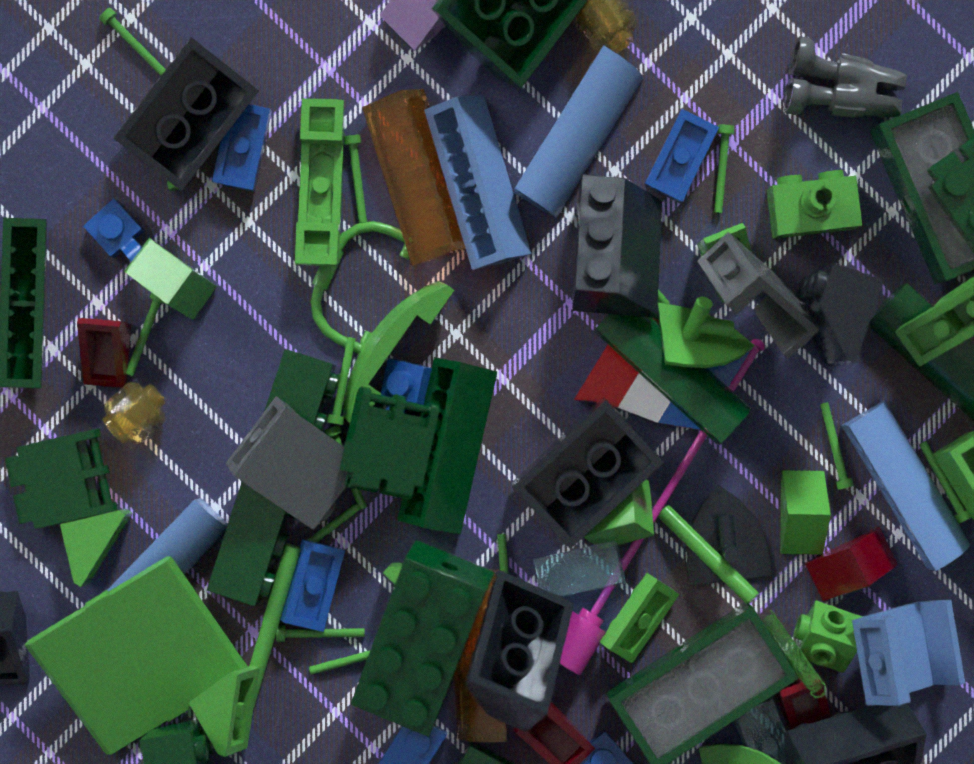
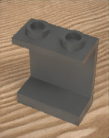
M729 231L697 260L725 304L736 314L762 291L768 295L753 310L783 355L787 358L804 346L820 330L790 287Z
M277 396L225 463L234 477L313 530L320 521L323 522L329 518L334 511L335 501L345 488H349L345 486L347 472L340 470L344 446L299 416L290 405Z

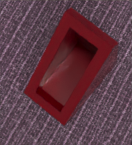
M78 318L77 330L84 385L126 387V371L129 361L132 324L115 320Z
M880 527L823 553V555L804 562L822 601L868 587L898 565Z
M799 677V679L775 694L789 730L794 729L800 724H811L831 718L823 686L817 692L809 691Z
M550 701L548 714L528 731L524 732L515 727L513 728L516 734L549 764H580L595 749L552 701Z

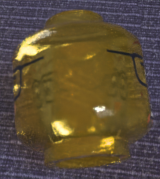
M587 0L576 17L577 28L597 52H600L604 45L618 53L627 48L634 40L632 33L637 27L638 18L625 0Z
M129 382L105 402L104 411L106 416L102 420L110 432L123 444L128 440L134 444H139L165 423L166 416L161 407L166 403V400L152 384L144 388L139 383Z

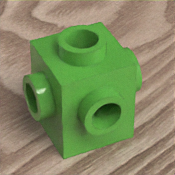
M815 600L808 614H801L799 616L793 637L799 639L798 647L808 661L844 673L857 653L852 620L863 616Z

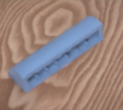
M603 45L514 188L516 195L557 219L580 182L582 175L585 174L643 80L642 74L632 64Z
M457 96L425 109L426 118L471 269L486 268L532 254L485 96Z
M881 401L841 425L926 568L937 571L962 555L971 544L886 401Z
M202 498L193 500L114 582L108 591L167 556L173 558L185 575L225 534L228 523Z

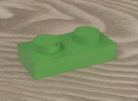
M646 573L641 582L634 588L630 598L617 617L610 623L600 643L633 663L679 594L649 573Z

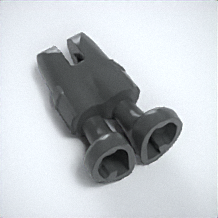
M798 37L790 60L788 74L797 77L833 80L835 86L833 88L809 84L808 81L803 79L790 78L784 94L785 113L798 115L807 106L827 105L831 115L862 118L863 116L894 118L901 115L903 100L879 95L876 93V88L891 91L905 90L907 74L873 64V61L864 57L860 58L848 54H841L836 62L823 59L816 54L815 43L809 37Z

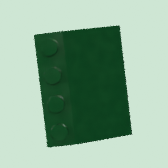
M438 0L432 7V11L469 53L492 74L504 82L522 88L587 0Z

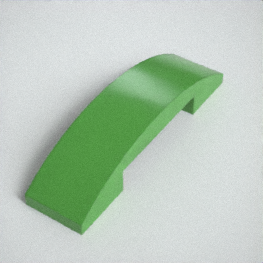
M302 98L300 130L302 145L298 222H296L295 265L338 266L343 192L344 100Z
M440 281L429 284L399 303L375 328L355 361L346 387L343 417L349 423L358 389L361 386L371 389L372 393L381 395L369 382L417 316L431 324L454 292V289ZM370 402L369 406H373L375 402Z

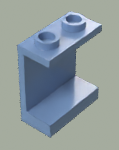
M951 600L917 601L852 620L866 705H902L911 702L909 696L911 692L932 685L965 684Z

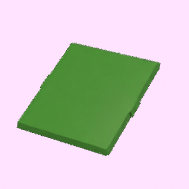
M171 556L164 557L112 590H106L86 602L84 607L34 636L25 644V647L106 755L115 753L148 733L151 729L178 717L190 709L188 702L230 672L248 667Z

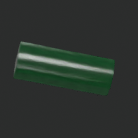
M3 217L0 298V387L42 388L47 219Z
M906 283L898 286L872 314L869 327L974 421V343L967 339L919 367L895 332L900 326L933 306L909 284Z
M608 314L596 327L595 334L715 444L720 445L752 410L750 406L708 368L681 367L665 364L660 326L652 317Z
M434 357L424 405L428 402L439 404L438 420L423 486L414 487L411 500L402 498L398 521L426 529L461 534L498 371Z

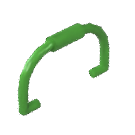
M376 221L355 224L340 235L338 265L344 254L342 249L349 240L360 233L374 231L387 234L404 242L405 244L399 256L407 260L411 256L417 238L392 225ZM319 266L312 281L314 289L310 302L313 319L323 335L345 348L347 337L339 334L329 326L323 316L321 306L323 291L328 289L338 266ZM365 330L360 343L355 341L353 352L360 353L372 334L371 332Z

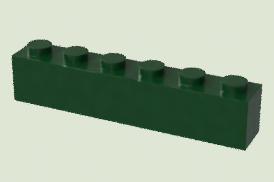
M284 349L265 410L277 396L290 405L299 416L323 432L327 420V415L321 413L325 398L333 399L340 375L334 373L336 365ZM241 482L206 591L253 606L260 603L261 597L268 599L276 577L275 574L269 573L274 557L281 559L284 546L289 537L288 534L282 533L287 517L293 519L295 517Z

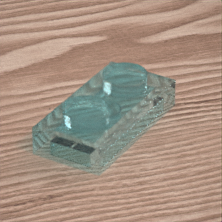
M616 541L533 559L539 588L560 597L626 583Z
M768 698L734 720L743 746L763 752L781 764H786L784 758L786 731L774 699Z

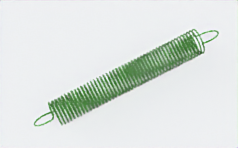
M775 614L770 615L775 617L771 619L776 620V622H772L776 623L774 624L775 628L779 630L780 635L784 637L783 639L788 644L784 646V643L778 640L779 636L773 633L774 629L768 625L766 628H769V633L809 691H815L809 689L813 688L809 685L813 684V681L819 680L823 686L822 679ZM786 646L791 647L790 649L793 650L792 652L795 653L794 655L797 656L796 658L790 655L791 653H789V650L785 648Z

